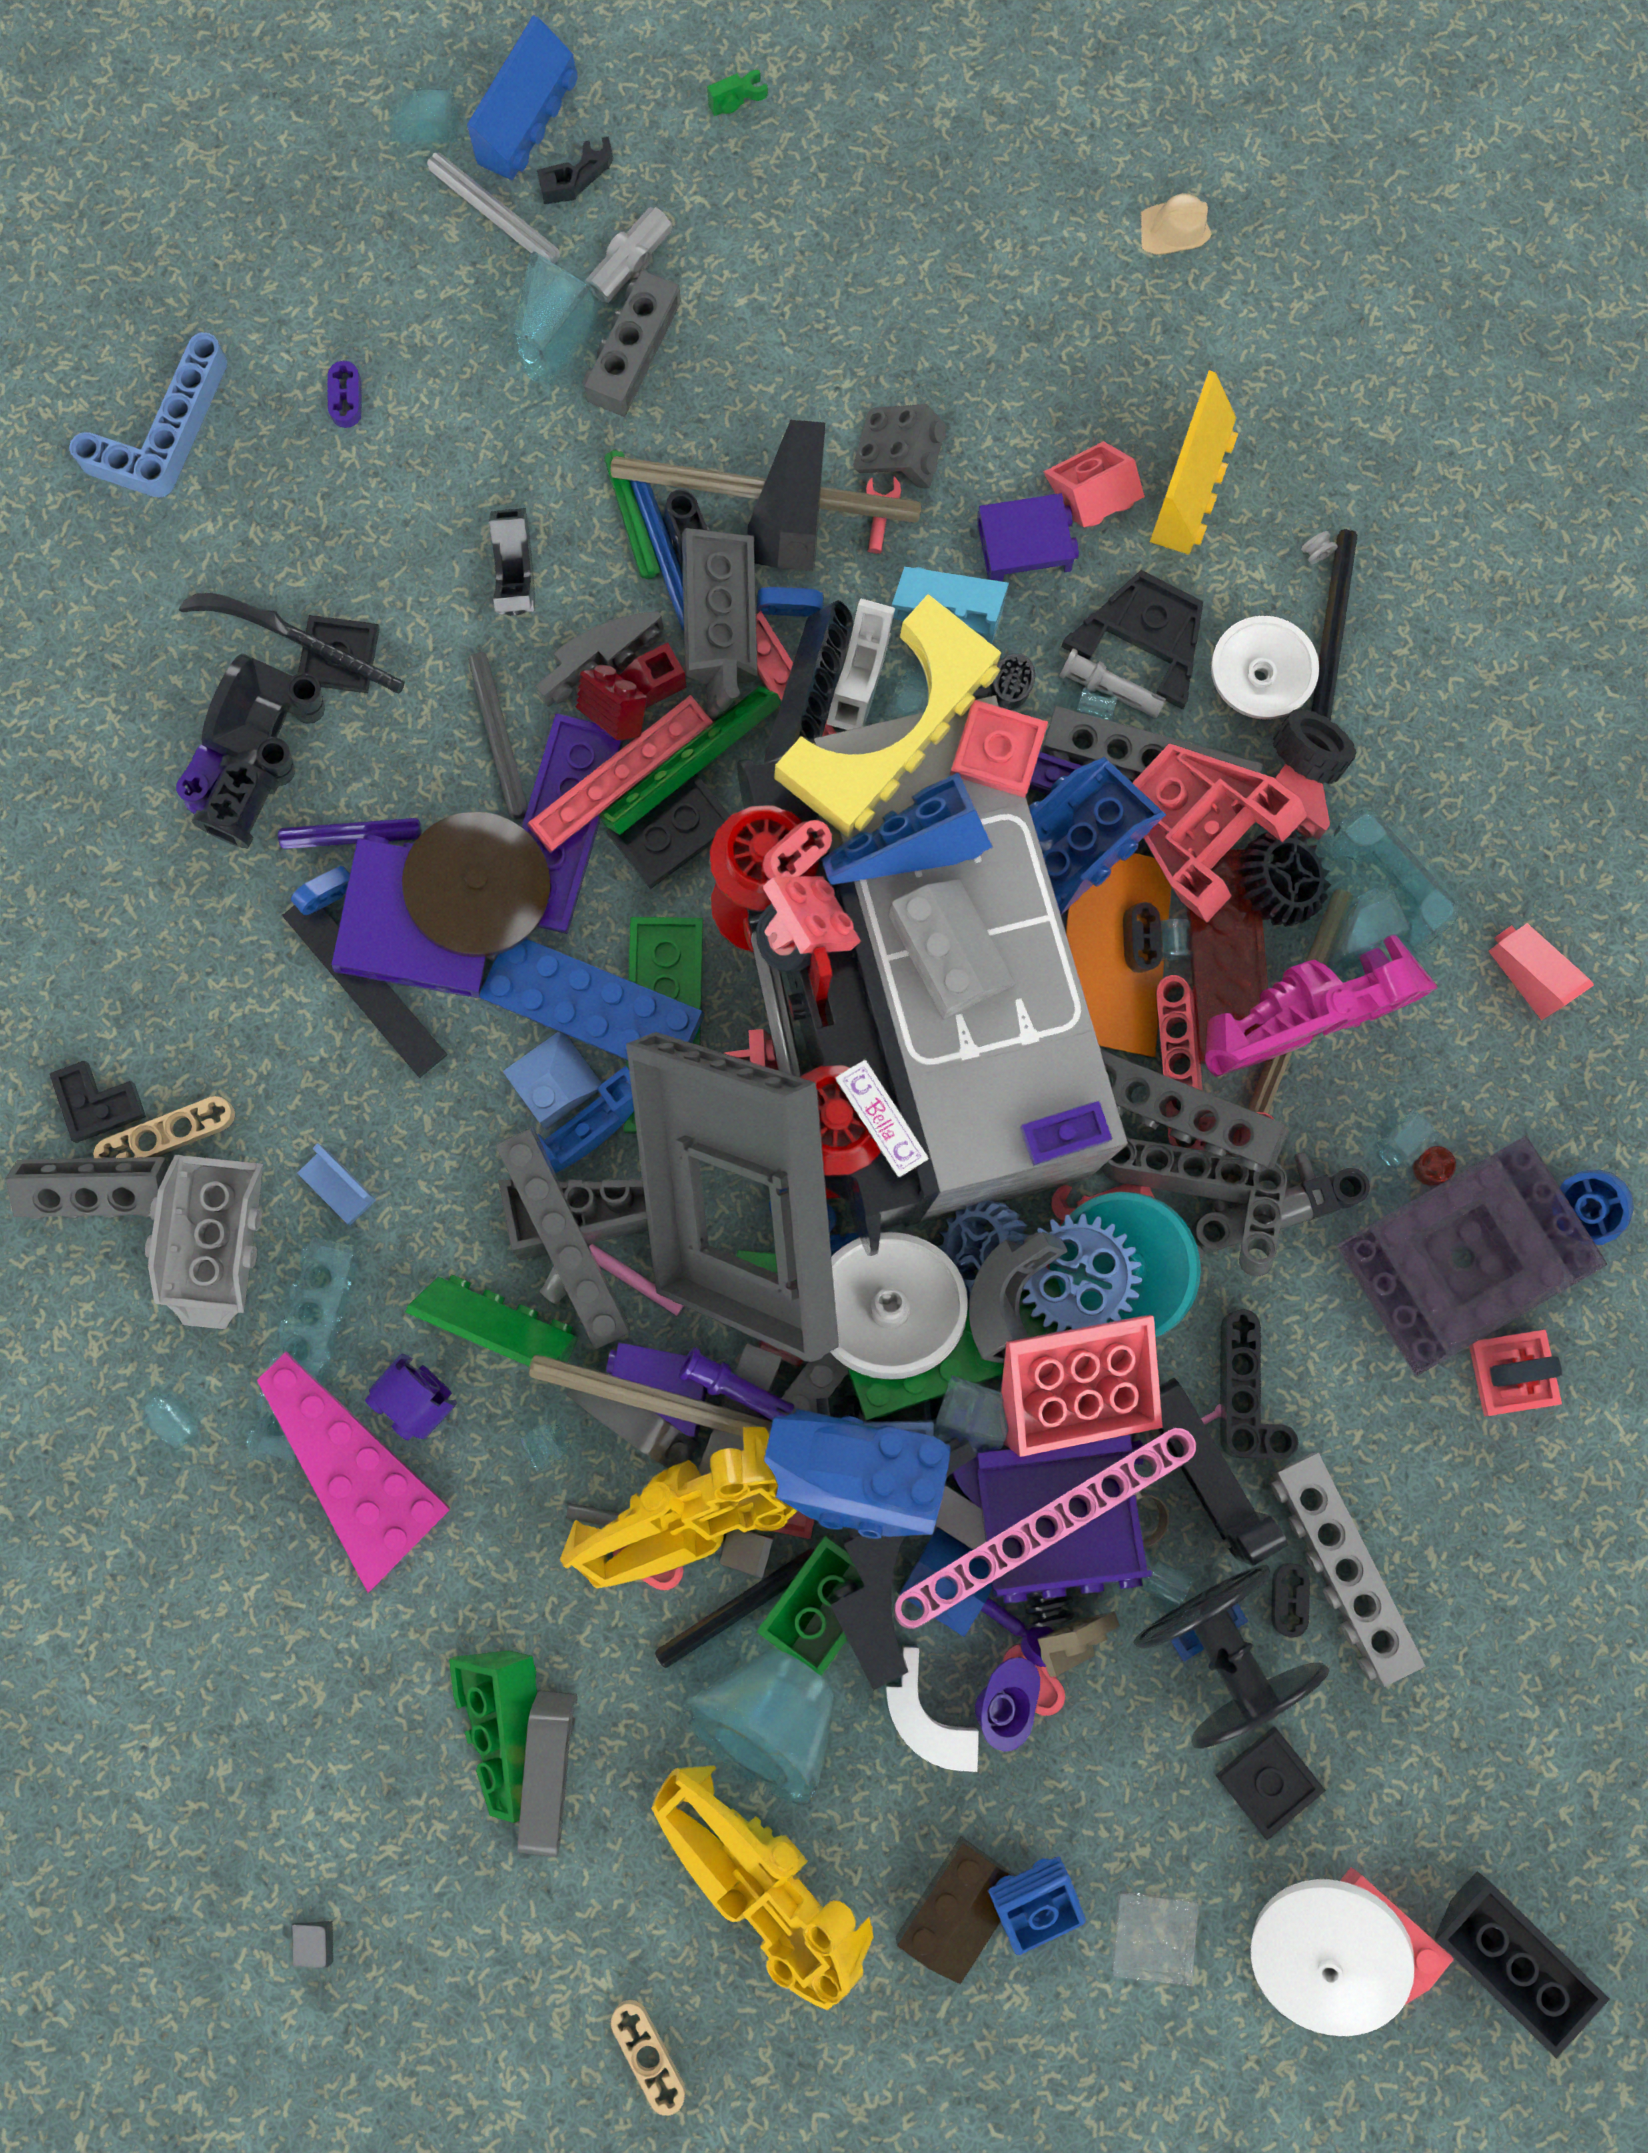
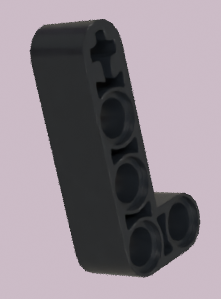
M1240 1309L1226 1315L1221 1323V1447L1226 1454L1235 1458L1286 1459L1294 1455L1298 1449L1299 1441L1295 1431L1289 1426L1282 1424H1261L1260 1320L1251 1310ZM1241 1318L1242 1324L1248 1325V1331L1241 1334V1344L1249 1343V1348L1239 1347L1232 1349V1344L1240 1342V1332L1237 1329H1233V1323L1238 1322ZM1237 1354L1242 1355L1248 1361V1370L1244 1375L1237 1374L1232 1368V1360ZM1237 1392L1243 1393L1248 1399V1408L1243 1413L1237 1412L1232 1406V1397ZM1237 1430L1243 1431L1248 1437V1446L1242 1452L1236 1450L1232 1445V1435ZM1276 1431L1280 1432L1286 1441L1285 1448L1280 1453L1275 1452L1269 1442L1271 1435Z

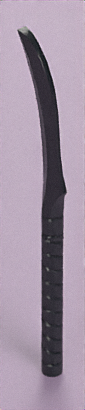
M197 593L185 599L180 605L179 611L181 612L214 611L248 620L297 644H301V646L345 668H349V670L397 694H400L404 688L405 682L288 624L276 611L256 608L216 593Z

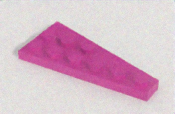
M285 1351L257 1379V1382L367 1593H369L450 1510V1507Z

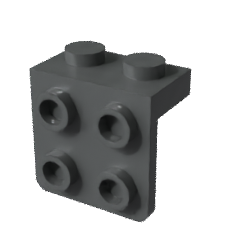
M928 404L872 408L866 416L853 467L859 473L902 471L916 487L930 488L933 475L937 470V460L941 445L945 439L946 425Z

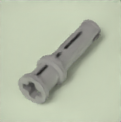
M1072 648L1059 678L1065 679L1067 677L1086 686V691L1088 692L1100 691L1155 719L1158 717L1165 703V697L1152 693L1129 680L1106 670L1107 666L1103 662L1099 661L1096 664L1078 655L1077 650Z

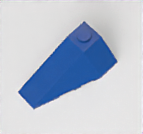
M959 772L913 795L914 804L898 815L893 810L882 817L884 822L872 833L860 832L823 857L822 862L830 884L956 865L965 860L975 859L984 851L993 848Z

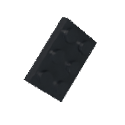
M696 773L622 834L619 835L611 829L606 830V832L649 889H652L710 846L717 830L730 815Z

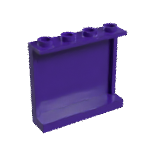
M368 836L367 840L358 838L332 960L334 972L479 998L486 957L461 956L436 946L418 930L407 911L402 890V875L405 860L414 843H404L402 847L391 845L387 839L378 836Z
M1130 1435L1021 1457L1011 1449L977 1453L974 1462L986 1542L1128 1456L1129 1452L1132 1451ZM1112 1478L1102 1480L1101 1488L1104 1494L1113 1498L1118 1497L1120 1493L1118 1483ZM1135 1494L991 1582L993 1597L1003 1596L1004 1604L1028 1601L1027 1593L1042 1592L1043 1599L1066 1596V1588L1080 1587L1081 1594L1105 1591L1104 1584L1119 1582L1120 1589L1142 1587V1579L1152 1577L1153 1575L1152 1570L1147 1571ZM1080 1498L1070 1499L1068 1508L1071 1514L1077 1518L1085 1517L1087 1514L1086 1503ZM1047 1518L1037 1519L1035 1524L1037 1533L1044 1538L1053 1537L1055 1527L1052 1521ZM1014 1538L1004 1539L1002 1543L1004 1554L1009 1558H1019L1022 1554L1021 1543Z

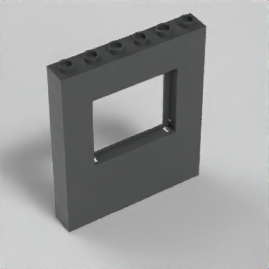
M658 1032L626 1043L656 1293L675 1303L695 1310L699 1314L706 1315L724 1325L733 1327L751 1337L771 1344L775 1348L791 1353L804 1361L812 1362L819 1360L825 1354L838 1348L839 1340L816 1083ZM699 1160L769 1186L778 1274L709 1246ZM788 1187V1189H787L786 1191H784V1192H782V1193H779V1189L782 1190V1189Z

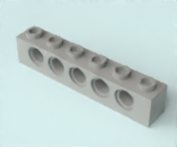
M1310 1453L1271 1472L1275 1480L1270 1483L1272 1491L1281 1504L1286 1502L1292 1514L1288 1518L1289 1525L1298 1539L1304 1538L1309 1549L1305 1553L1306 1559L1315 1574L1321 1573L1327 1587L1323 1588L1325 1598L1333 1610L1339 1609L1345 1621L1340 1624L1342 1632L1350 1645H1357L1363 1657L1358 1660V1663L1367 1680L1371 1681L1374 1679L1376 1684L1386 1687L1426 1667L1320 1454ZM1307 1488L1311 1489L1316 1495V1504L1310 1510H1306L1300 1501L1302 1492ZM1327 1523L1333 1529L1334 1537L1329 1544L1323 1545L1318 1538V1530L1323 1524ZM1342 1559H1346L1351 1566V1573L1345 1580H1340L1336 1575V1565ZM1363 1594L1368 1599L1369 1607L1365 1614L1358 1616L1354 1611L1353 1603L1356 1597ZM1382 1630L1386 1635V1645L1382 1650L1375 1651L1372 1647L1371 1639L1375 1632Z

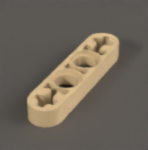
M209 1097L107 1137L96 1145L93 1155L94 1158H104V1156L109 1154L108 1148L111 1146L116 1150L125 1149L128 1147L125 1140L128 1139L129 1147L135 1154L134 1157H158L227 1129L234 1121L235 1111L231 1103L222 1097ZM214 1105L220 1109H225V1112L220 1115V1122L217 1123L212 1118L201 1121L205 1127L201 1130L200 1122L194 1115L195 1112L198 1111V1115L203 1118L213 1113L212 1107ZM181 1118H188L192 1125L190 1133L185 1137H176L173 1133L175 1122ZM145 1132H154L157 1137L156 1145L150 1151H142L138 1144L139 1138ZM125 1151L118 1154L116 1158H131V1153Z

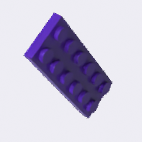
M557 713L553 720L522 828L539 845L546 859L550 874L549 901L545 914L537 927L568 934L601 819L599 815L596 816L551 853L529 829L527 824L620 751L624 740H615L593 722Z

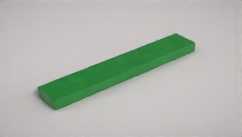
M761 686L756 688L601 812L599 818L604 826L619 835L622 834L781 705V699L778 694Z

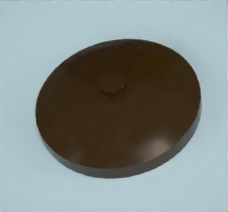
M465 812L451 815L436 822L419 836L405 860L402 890L410 918L429 941L453 954L466 957H488L504 953L518 946L537 928L545 914L549 901L550 874L546 859L539 845L518 824L491 813Z

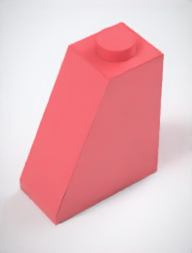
M1528 923L1518 930H1515L1512 925L1494 937L1498 944L1488 951L1541 1021L1594 986L1584 973Z

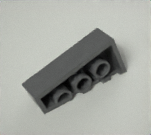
M498 1180L512 1252L519 1261L548 1254L513 1181ZM568 1180V1182H559L587 1244L649 1230L643 1180H603L602 1182Z

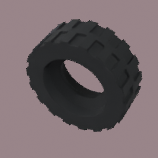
M1296 709L1290 712L1272 739L1274 740L1273 746L1277 750L1276 753L1288 766L1307 779L1315 780L1322 784L1337 782L1356 757L1354 743L1349 739L1345 731L1341 730L1336 723L1331 722L1325 716H1321L1313 711H1306V709Z

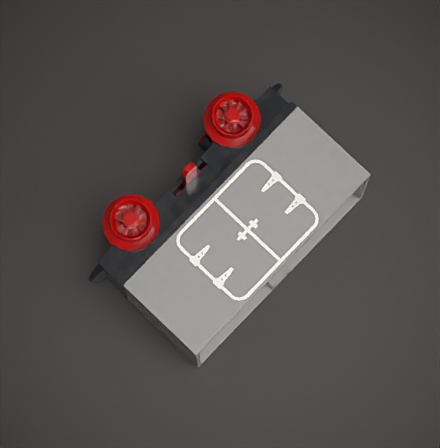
M996 695L978 699V701L999 707ZM970 708L963 716H959L957 713L947 723L951 727L945 737L937 745L931 742L923 751L926 756L918 768L911 774L906 770L898 779L900 787L891 799L886 803L881 799L872 809L875 815L862 831L855 829L848 838L775 779V765L779 760L756 766L748 759L739 760L737 771L744 810L731 815L717 830L710 848L711 873L716 881L711 894L712 918L720 934L735 947L754 953L751 936L756 932L759 917L766 907L772 904L763 889V886L770 880L764 871V857L770 849L797 825L807 821L818 820L828 826L832 835L830 848L800 877L823 876L830 884L822 862L823 857L860 832L872 833L884 822L882 819L884 815L892 810L898 815L914 804L913 795L930 785L950 777L951 768ZM924 712L807 741L825 750L841 754L872 753L890 747L904 738L917 725ZM964 779L962 781L993 848L984 851L975 859L965 860L956 865L831 885L836 900L844 913L852 920L853 929L861 942L851 951L827 952L825 947L813 949L811 965L799 971H786L792 995H788L790 1011L793 1020H799L812 1066V1071L802 1075L800 1078L816 1083L826 1199L843 1198L848 1201L856 1233L859 1235L868 1256L878 1254L880 1229L903 1223L907 1227L956 1214V1210L966 1209V1206L978 1205L979 1202H1003L1089 1179L1128 1144L1026 797L1023 798ZM806 831L809 838L800 847L804 849L809 846H817L814 841L818 836L815 831L809 833ZM791 854L788 857H778L780 860V865L777 867L778 871L789 872L786 865L795 856ZM960 879L1015 985L943 1020L888 913L892 901L928 884ZM864 1060L869 1064L929 1158L900 1177L895 1173L835 1077ZM1092 1102H1100L1112 1136L1110 1142L1033 1166L1020 1130L1021 1125Z

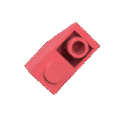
M1285 764L1275 779L1301 798L1307 813V817L1298 825L1296 830L1303 836L1308 838L1315 837L1319 840L1330 826L1323 784L1307 779Z

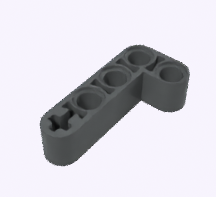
M538 1690L532 1705L527 1730L518 1836V1853L558 1857L563 1826L570 1737L575 1724L573 1710L574 1704H577V1694Z

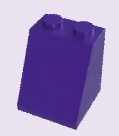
M618 1343L617 1351H610L606 1372L612 1374V1376L705 1402L706 1387L691 1379L682 1380L678 1377L687 1357L686 1355ZM656 1413L685 1435L698 1438L700 1425Z

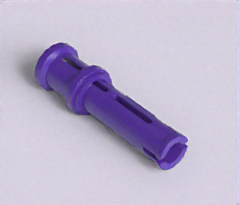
M697 1347L692 1348L680 1369L678 1376L680 1379H691L706 1387L707 1392L712 1396H718L722 1393L771 1420L774 1417L786 1416L777 1411L776 1408L785 1413L792 1414L793 1403H789L731 1373L732 1368L729 1367V1364L714 1362L703 1356L701 1350Z

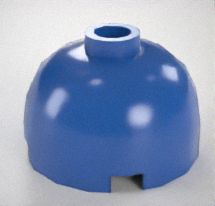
M1600 1169L1584 1170L1567 1178L1561 1184L1557 1195L1554 1197L1553 1211L1556 1222L1567 1236H1573L1586 1245H1604L1619 1237L1628 1227L1633 1215L1634 1203L1632 1193L1626 1183L1615 1174Z

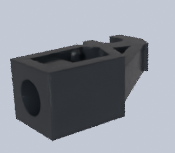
M609 136L602 138L603 148L599 151L591 149L589 140L584 141L581 161L575 166L565 162L537 170L544 205L576 200L577 196L606 169L609 170L613 161ZM569 179H571L570 183H566V184H562V185H557V182H561V181L568 182Z

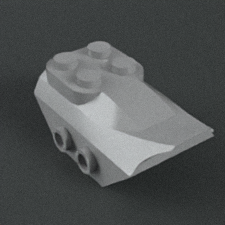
M182 1155L174 1156L158 1189L157 1198L155 1197L151 1203L150 1216L154 1220L152 1235H149L146 1240L145 1255L149 1258L148 1269L154 1303L168 1306L179 1317L182 1325L226 1329L237 1313H244L249 1269L255 1266L257 1258V1248L253 1246L254 1231L259 1230L262 1220V1211L258 1206L263 1164Z

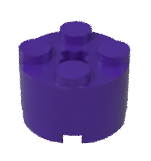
M400 1354L369 1388L370 1394L365 1401L375 1412L379 1414L385 1413L394 1421L392 1428L403 1439L409 1441L412 1436L418 1439H426L457 1405V1401L448 1400L452 1392L427 1367L422 1364L419 1369H416L409 1364L414 1358L406 1354Z

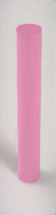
M594 1244L590 1245L589 1248L600 1267L674 1315H679L684 1305L675 1303L657 1294L654 1283Z

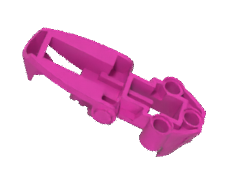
M1390 935L1383 940L1392 958L1391 962L1380 948L1365 952L1359 957L1365 975L1342 983L1337 975L1326 965L1315 959L1287 969L1283 974L1282 982H1276L1272 988L1263 990L1260 995V1004L1250 1010V1015L1241 1021L1234 1020L1230 1013L1210 1018L1207 1026L1205 1054L1207 1069L1215 1077L1272 1059L1304 1047L1312 1041L1313 1037L1321 1032L1325 1036L1344 1028L1361 1026L1360 1023L1368 1019L1373 1021L1420 1000L1438 989V987L1397 935ZM1255 1023L1263 1024L1247 1036L1244 1035L1245 1030Z

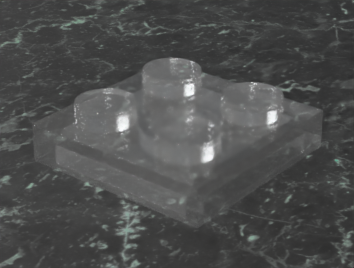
M1118 1891L1112 1975L1192 1986L1199 1903L1196 1900Z

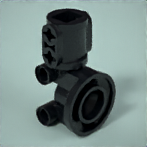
M244 653L234 659L215 691L203 725L202 745L224 756L218 766L221 773L203 810H197L191 821L195 826L224 842L245 849L249 848L254 838L250 832L268 795H274L278 786L288 784L295 774V767L289 747L285 741L277 738L287 713L295 715L299 721L306 724L315 723L324 715V700L320 683L316 677L308 673H298L292 676ZM275 760H282L277 764H271Z

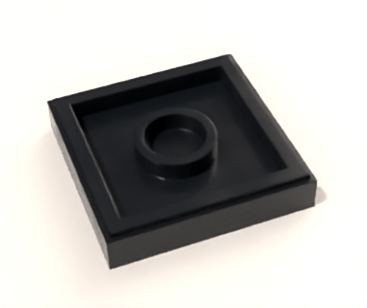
M309 615L306 633L373 665L380 630L378 624ZM302 648L298 673L313 675L317 678L322 688L368 693L370 685L368 678L310 649Z
M1272 1727L1215 1775L1266 1840L1270 1839L1326 1791L1276 1727Z

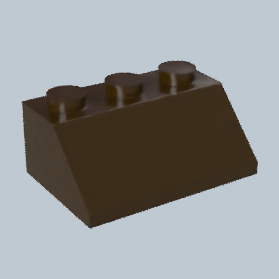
M960 1836L895 1936L897 1946L929 1970L961 1985L1001 1922L989 1890L1001 1878L1016 1875Z

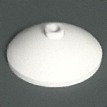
M1255 616L1237 622L1222 635L1213 652L1211 674L1218 693L1231 708L1243 715L1256 719H1276L1289 715L1293 710H1298L1309 699L1318 681L1319 660L1311 640L1296 625L1278 617ZM1258 671L1263 672L1266 675V680H1258L1254 673Z

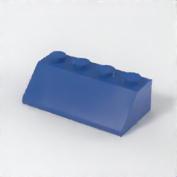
M533 15L467 123L477 164L513 181L518 171L522 172L525 170L529 161V152L534 144L538 145L543 140L547 122L550 117L555 118L561 108L563 95L566 90L571 91L574 88L578 77L573 53L537 16Z

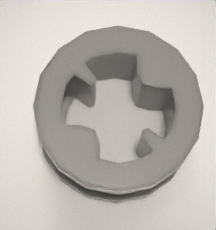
M1328 531L1319 533L1302 546V552L1310 555L1308 561L1311 565L1327 558L1337 549V544L1329 541L1331 535Z

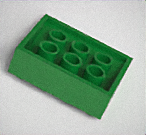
M452 1274L449 1280L437 1277L407 1306L405 1313L526 1366H530L535 1355H542L568 1363L579 1339L571 1335L573 1327L556 1319H552L550 1325L537 1320L539 1312L521 1304H518L516 1310L503 1305L505 1297L487 1289L484 1290L482 1295L469 1290L471 1282Z

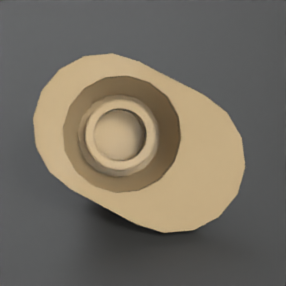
M1181 193L1173 196L1166 203L1154 205L1141 212L1142 249L1155 255L1194 249L1204 245L1211 236L1207 224V203L1202 202L1191 194Z

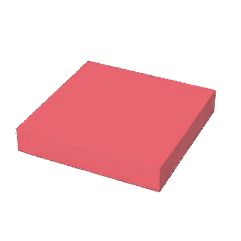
M975 700L971 704L950 775L952 776L959 772L964 780L1025 798L1048 722Z

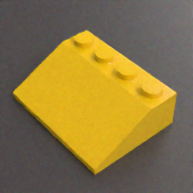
M1208 371L1150 539L1151 543L1188 555L1193 544L1201 545L1207 528L1206 524L1201 523L1204 513L1211 515L1218 495L1212 493L1214 483H1222L1228 463L1222 462L1224 453H1232L1238 436L1237 432L1232 431L1236 421L1235 413L1216 372Z

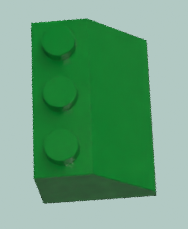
M825 1536L756 1631L817 1679H820L847 1641V1637L830 1606L829 1597L835 1595L833 1589L838 1585L854 1579L855 1583L862 1580L848 1552Z

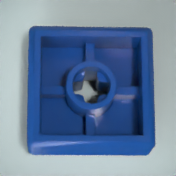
M1060 1857L1041 1859L1025 1872L1016 1876L1010 1875L1001 1878L989 1890L991 1899L1016 1955L1028 1952L1084 1925L1086 1922L1071 1878Z

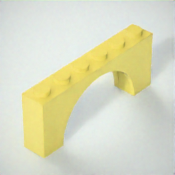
M929 594L903 621L900 638L913 650L919 659L927 680L928 705L917 725L904 738L890 747L866 754H841L828 751L810 743L801 736L775 765V779L847 838L855 829L862 831L875 815L872 809L881 799L885 803L891 799L900 787L898 779L906 770L911 774L918 768L926 756L923 753L926 747L931 742L937 745L945 737L951 727L947 723L956 713L959 716H963L975 701L973 696L975 691L981 685L987 688L1000 672L997 664L1001 651Z

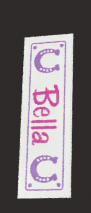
M866 1060L835 1077L898 1177L929 1159Z

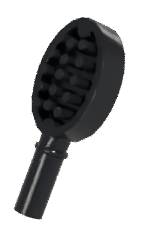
M1011 654L999 662L997 667L1000 669V672L990 684L991 696L996 695L999 707L1008 710L1020 707L1027 700L1034 686L1036 676L1035 668L1028 657L1023 654Z

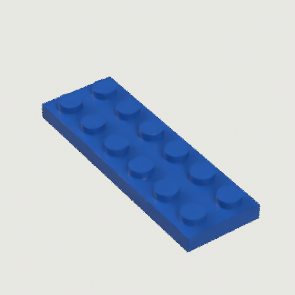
M529 939L524 940L511 950L497 955L479 994V998L627 1061L626 1043L654 1032L693 1043L705 1016V1013L699 1009Z

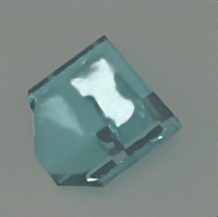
M952 1375L933 1427L934 1437L942 1442L953 1437H957L959 1441L966 1438L975 1455L977 1453L1002 1449L1009 1430L1003 1408L1002 1393Z

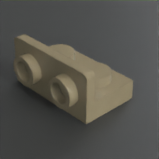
M1115 1611L1075 1620L1038 1639L1041 1657L1047 1667L1049 1676H1058L1092 1658L1095 1655L1092 1645L1106 1641L1108 1639L1106 1633L1120 1626Z

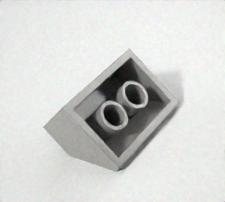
M960 879L928 884L891 902L888 916L943 1020L1015 985Z

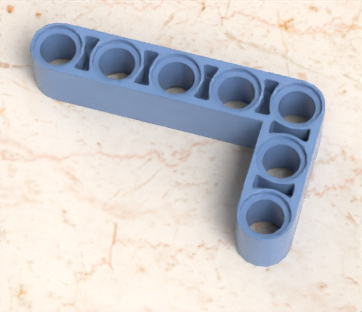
M202 332L194 335L188 342L142 449L88 432L79 433L73 437L69 446L70 453L85 473L153 497H164L173 490L227 366L226 355L215 336ZM212 353L209 357L203 358L205 355ZM199 383L196 387L190 388L193 384ZM186 413L185 416L177 419L180 414ZM173 443L171 447L163 449L167 444ZM95 452L94 455L86 458L88 454ZM128 462L126 466L118 469L121 464ZM160 473L157 478L149 480L154 474Z

